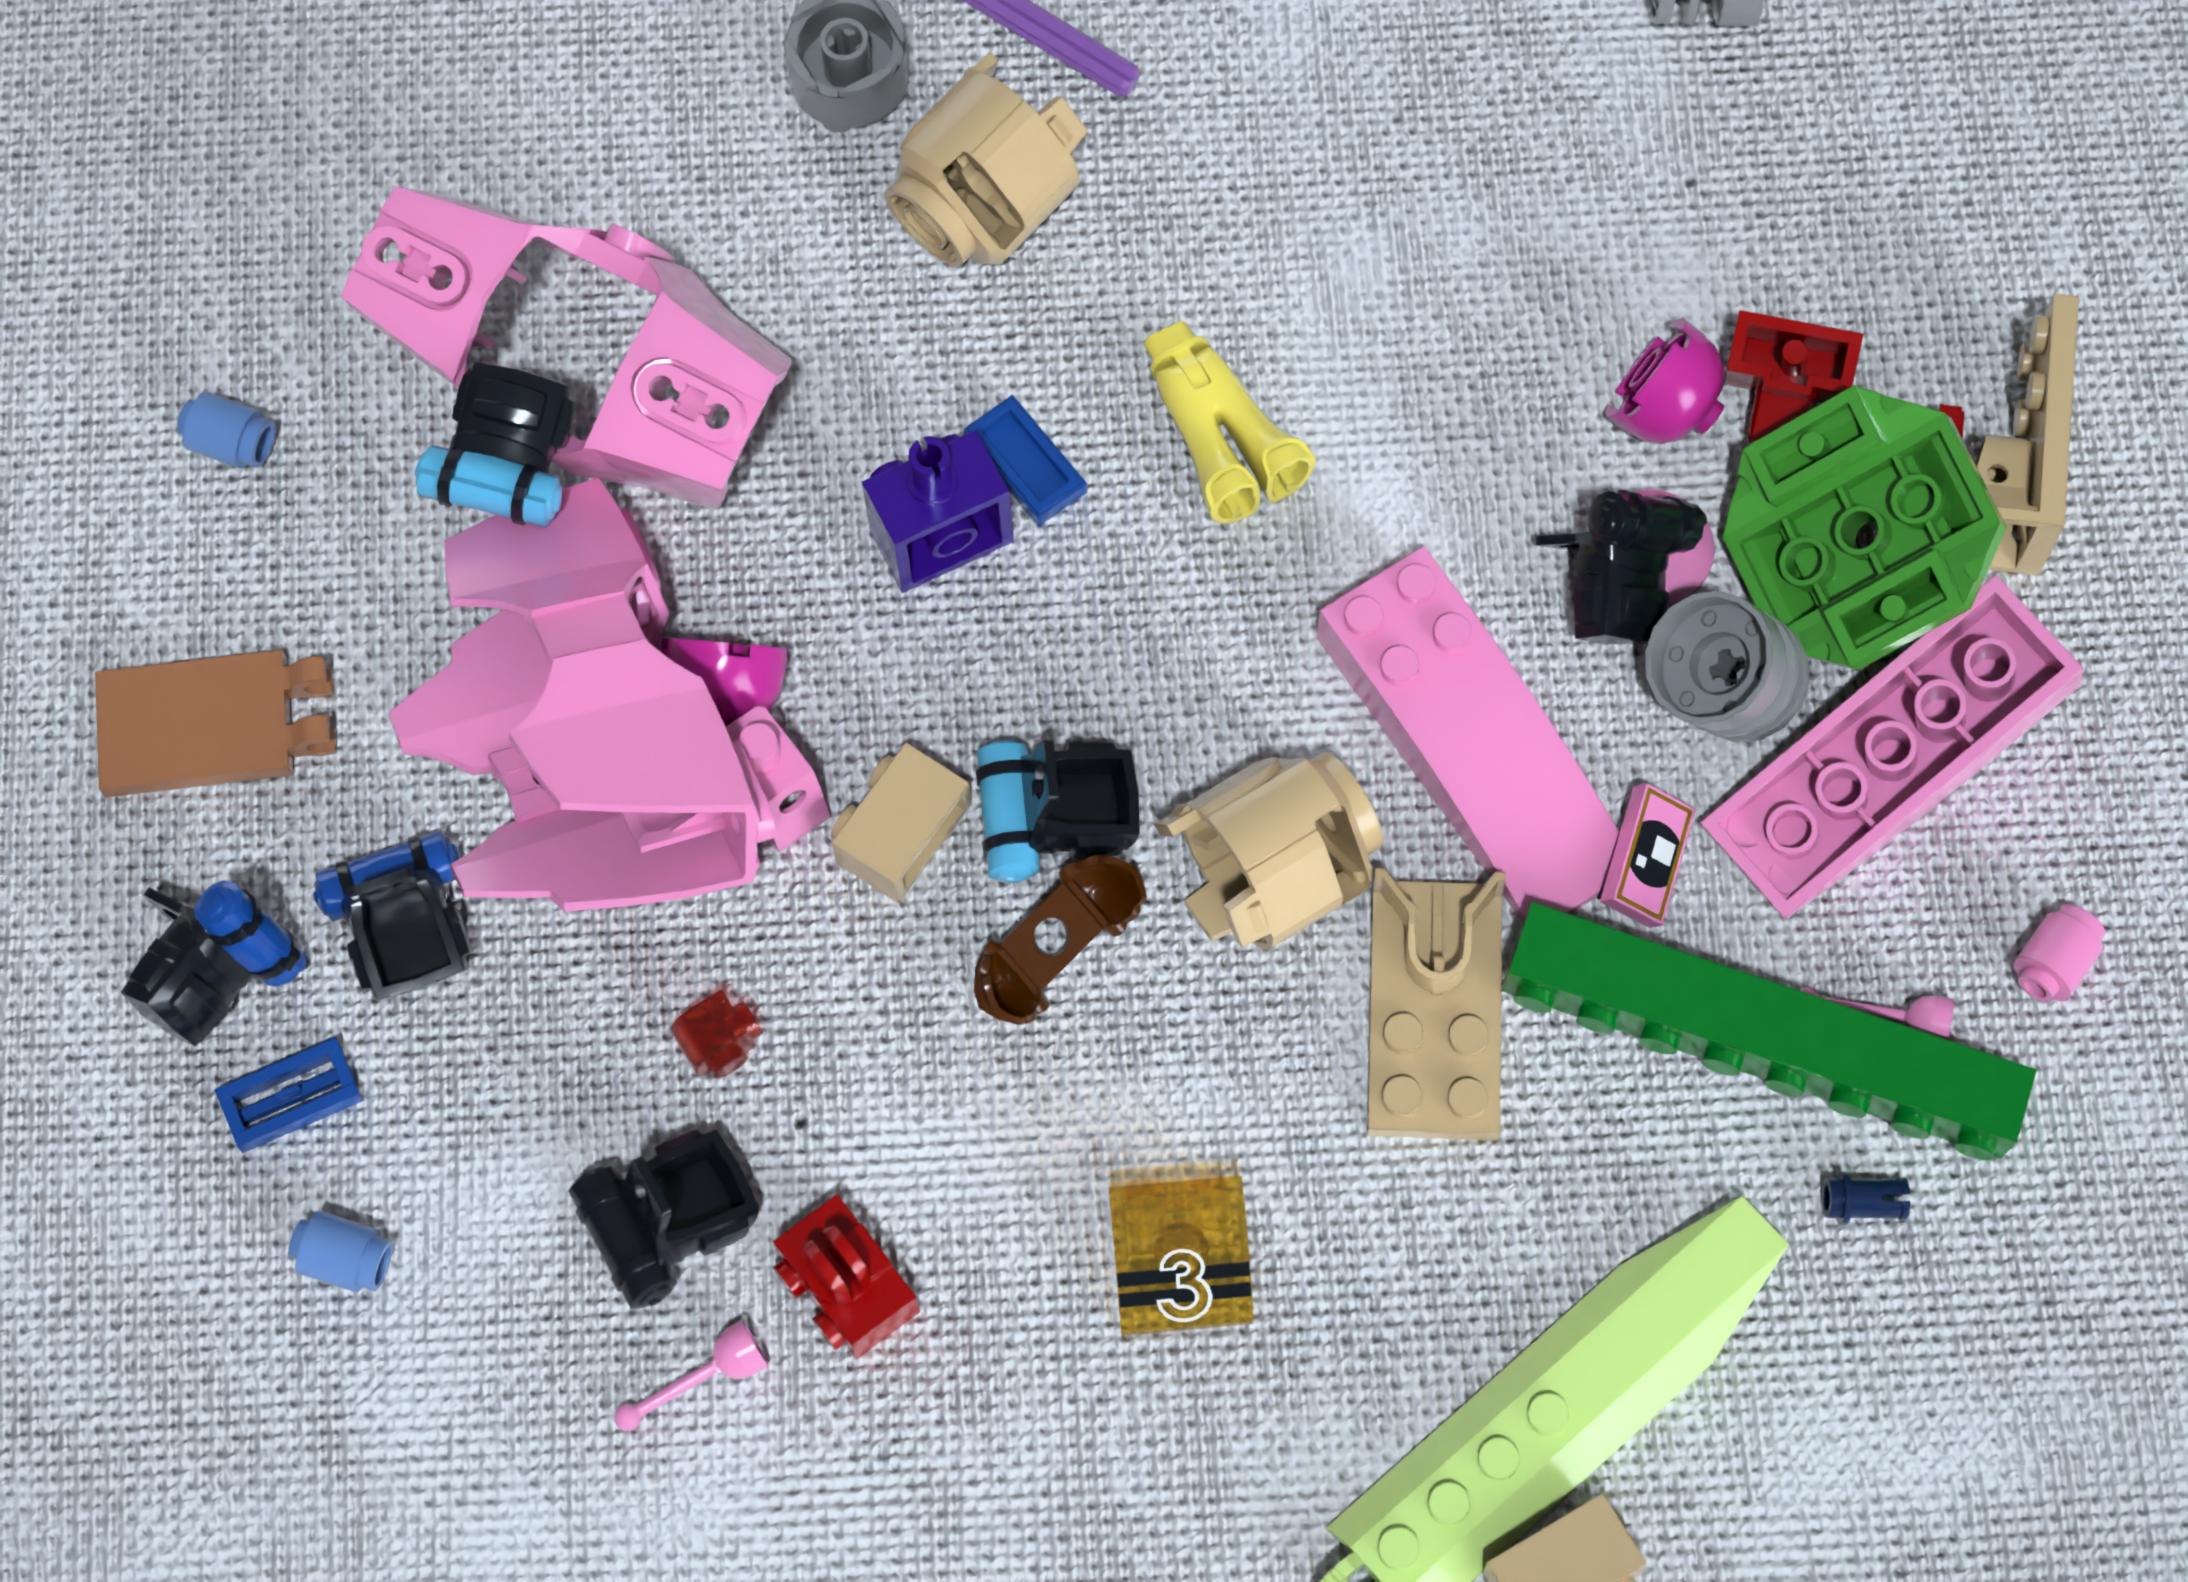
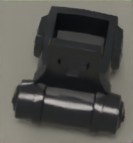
M1629 490L1607 491L1599 494L1590 506L1588 516L1589 532L1535 536V546L1578 550L1576 576H1574L1573 588L1575 591V639L1598 644L1649 642L1653 627L1666 613L1668 608L1669 592L1666 591V569L1668 567L1669 555L1685 553L1694 549L1702 538L1707 518L1706 514L1697 504L1672 496L1655 498L1642 496L1640 493Z
M696 1129L669 1142L665 1141L651 1151L650 1160L645 1162L642 1156L632 1160L628 1172L620 1174L615 1166L598 1167L582 1174L568 1190L577 1207L575 1212L578 1218L589 1231L612 1275L611 1280L617 1291L622 1292L630 1309L652 1307L663 1301L677 1284L671 1266L698 1251L706 1256L744 1238L749 1231V1227L758 1218L759 1206L739 1163L717 1130L702 1134Z

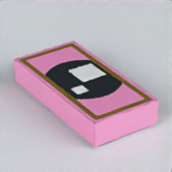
M1648 783L1633 786L1600 902L1648 928L1663 926L1696 809Z

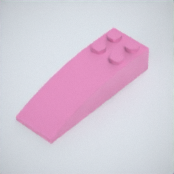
M1421 547L1319 610L1317 640L1488 876L1491 877L1494 872L1506 873L1503 896L1522 923L1531 902L1571 914L1602 894L1620 832L1528 687L1426 547Z
M1995 575L1980 587L1970 610L1924 634L1700 822L1701 826L1779 914L1787 920L1932 810L2078 689L2082 682L2083 667L2008 586Z

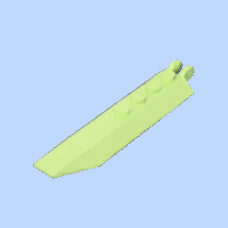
M1742 1195L1619 1265L1326 1527V1530L1350 1549V1554L1342 1559L1319 1582H1349V1579L1362 1568L1376 1582H1472L1483 1572L1488 1561L1510 1548L1713 1363L1789 1243Z

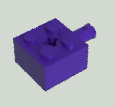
M977 430L963 436L952 434L940 439L932 436L923 437L925 450H921L917 440L909 449L908 461L904 463L900 460L888 462L877 468L869 479L862 481L870 533L902 594L1014 542L1010 493Z

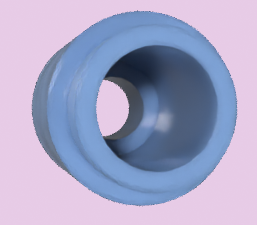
M207 391L202 392L195 400L190 399L185 403L177 423V431L182 435L183 446L186 450L240 469L245 468L247 465L255 468L261 467L271 452L276 433L275 423L265 419L261 410Z
M318 1210L311 1217L310 1221L301 1219L298 1222L290 1240L288 1256L296 1259L295 1270L297 1274L356 1293L362 1288L376 1291L388 1270L393 1251V1242L381 1238L378 1229Z

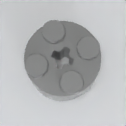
M804 0L796 8L791 16V24L785 35L784 50L792 93L799 106L809 116L821 122L827 130L842 133L851 128L862 127L879 121L904 101L908 92L909 78L904 28L897 11L887 0Z

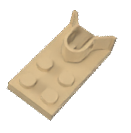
M2053 294L2044 316L2035 315L2033 319L2029 343H2022L2017 363V379L2026 381L2025 399H2018L2016 404L2013 435L2021 436L2023 439L1986 434L1975 461V465L2007 526L1988 570L2039 576L2065 526L2079 296ZM2013 524L2017 525L2016 540L2012 536Z
M1375 868L1372 886L1367 1136L1499 1140L1502 895L1506 882L1505 872H1494L1486 884L1394 881L1385 868Z

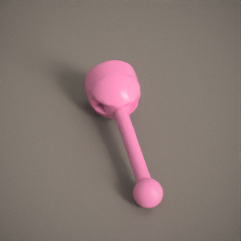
M1811 988L1799 990L1892 1022L1904 1023V1026L1949 1040L1955 999L1940 996H1923L1913 1002L1905 1011L1821 997Z
M741 1320L720 1333L714 1345L712 1361L635 1406L632 1404L621 1405L614 1414V1421L621 1430H633L639 1425L642 1416L712 1375L721 1372L731 1378H747L768 1367V1362L750 1329Z

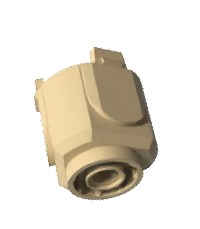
M990 52L975 66L968 67L963 77L910 130L900 147L902 152L895 173V182L884 193L890 211L908 234L934 257L953 267H960L970 256L981 264H1002L1070 195L1080 182L1079 172L1071 153L1088 133L1087 128L1064 98L1056 96L1036 112L1012 89L992 77L998 59Z
M1323 752L1312 760L1281 759L1277 757L1260 760L1188 803L1177 805L1172 814L1154 824L1160 836L1174 837L1183 832L1189 850L1207 882L1206 885L1185 899V906L1208 939L1213 942L1233 932L1236 942L1241 947L1253 942L1263 950L1272 949L1366 892L1370 887L1373 875L1368 855L1381 848L1384 842L1378 817L1364 790L1349 769L1329 752Z

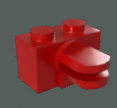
M1739 310L1726 370V385L1755 390L1756 396L1748 428L1750 444L1815 408L1817 403H1823L1853 386L1863 333Z
M838 1194L773 1241L777 1255L781 1260L773 1266L775 1273L795 1299L804 1293L808 1295L820 1311L819 1314L812 1318V1321L835 1351L845 1344L857 1360L920 1313L915 1294Z

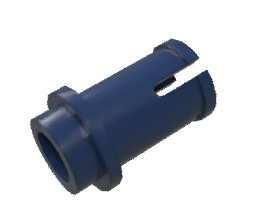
M1838 1172L1836 1178H1826L1823 1183L1822 1207L1826 1218H1836L1840 1225H1847L1850 1218L1906 1220L1910 1211V1201H1884L1882 1196L1900 1197L1902 1195H1909V1183L1905 1177H1898L1897 1179L1850 1178L1847 1172Z

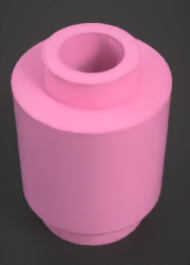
M2070 904L2062 905L2057 912L2047 914L2013 963L2014 970L2019 977L2018 983L2028 995L2042 1002L2068 1000L2103 950L2101 941L2105 936V929L2101 922L2088 911Z

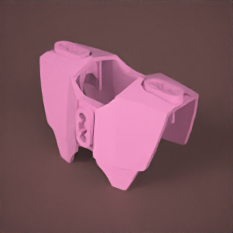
M398 186L394 188L382 206L381 213L373 229L365 237L361 248L362 251L347 278L341 297L370 324L459 388L463 374L466 372L471 346H485L492 350L495 344L494 340L479 333V322L488 298L499 282L506 277L524 285L527 279L526 275L519 272L513 261L530 241L568 256L590 262L655 294L654 305L617 370L591 432L583 441L570 434L565 448L555 449L552 461L570 475L594 479L599 477L601 480L632 485L714 510L721 506L727 493L728 478L773 388L785 378L791 366L790 357L733 315L708 290L690 268L672 262L674 259L673 255L651 241L615 223H611L607 232L595 229L543 226L432 192ZM396 242L398 251L406 255L402 263L396 260L386 263L383 261L384 249L390 243ZM452 276L451 284L445 288L446 281ZM673 383V389L680 392L676 401L670 398L663 400L665 388ZM720 407H726L729 411L727 424L720 429H713L711 424L713 413Z
M599 477L563 488L559 512H556L554 519L550 521L546 528L529 523L520 525L513 523L510 518L494 515L445 540V571L451 607H488L503 610L452 643V663L389 712V720L402 754L423 756L442 761L471 775L491 773L494 780L500 778L507 791L515 821L498 827L483 843L470 853L451 863V872L463 896L550 898L564 912L629 907L683 899L753 883L760 864L757 855V843L775 838V824L770 805L740 742L737 740L731 741L702 677L674 663L658 650L669 616V610L662 597V588L656 566L630 512L627 509L620 511Z

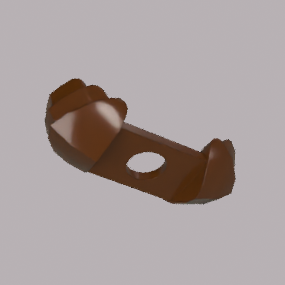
M1103 854L1084 857L1065 866L1059 872L1061 881L998 943L992 939L984 948L975 967L974 994L979 1009L998 1020L1017 1025L1030 1023L1036 1019L1037 1014L1046 1011L1049 1007V1002L1041 991L1102 929L1112 936H1119L1124 933L1127 923L1138 917L1141 905L1146 901L1147 894L1143 881L1135 867L1116 857ZM1047 918H1056L1065 927V944L1056 954L1043 955L1034 944L1035 929L1041 921Z

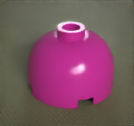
M1684 318L1677 319L1669 325L1678 334L1668 343L1657 336L1648 345L1615 390V393L1619 396H1626L1620 408L1617 409L1608 405L1605 411L1608 419L1641 441L1655 444L1674 442L1684 438L1693 429L1700 434H1704L1716 422L1724 409V404L1717 400L1725 383L1723 361L1716 346L1699 329Z
M662 638L661 652L693 674L702 677L725 727L760 704L769 711L781 693L787 659V649L694 639Z

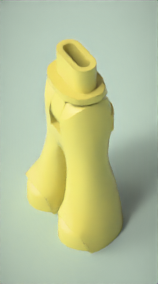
M1179 321L1152 334L1145 340L1144 347L1153 360L1150 366V373L1156 380L1161 398L1190 451L1197 470L1202 498L1213 520L1217 523L1228 524L1240 521L1254 514L1260 504L1258 482L1270 503H1276L1290 496L1305 484L1316 464L1314 454L1302 440L1278 428L1262 412L1230 367L1210 347L1209 342L1203 336L1195 337L1187 323ZM1218 425L1225 426L1245 461L1253 471L1257 481L1231 450Z

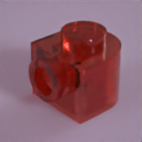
M722 989L687 1010L670 1027L671 1034L696 1074L706 1075L712 1073L715 1079L725 1077L740 1068L748 1059L746 1053L756 1047L753 1039L763 1034L762 1029L745 1002L742 1000L732 1007Z

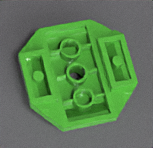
M1853 385L1743 448L1737 473L1740 477L1730 504L1723 540L1754 604L1759 609L1777 617L1798 635L1809 658L1858 671L1970 610L2007 526L1951 417L1941 411L1888 397L1881 393ZM1876 521L1878 533L1875 540L1869 546L1857 549L1856 535L1859 529L1868 522Z

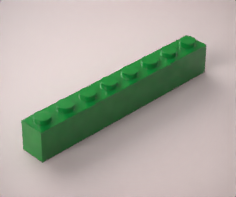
M1531 902L1523 921L1501 992L1513 995V1000L1526 1009L1541 1013H1548L1551 1009H1555L1576 1016V1022L1591 1031L1610 1034L1615 1029L1639 1037V1043L1651 1051L1672 1055L1676 1054L1678 1050L1702 1058L1701 1063L1703 1066L1714 1072L1735 1076L1739 1075L1741 1071L1765 1079V1086L1777 1093L1798 1097L1802 1096L1804 1092L1827 1100L1828 1107L1837 1113L1855 1118H1862L1869 1114L1892 1122L1891 1128L1900 1134L1918 1139H1927L1932 1135L1955 1143L1954 1148L1959 1153L1980 1160H1991L1994 1156L2002 1158L2017 1143L2037 1069Z

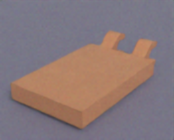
M273 650L95 672L99 790L105 798L293 775L294 757L326 756L337 753L336 731L334 727H329L327 715L307 716L291 724L290 699L304 697L320 698L334 694L332 670L326 669V660L322 656L305 657L288 666V658L283 650Z

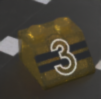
M1242 1176L1109 1187L1121 1336L1254 1324Z

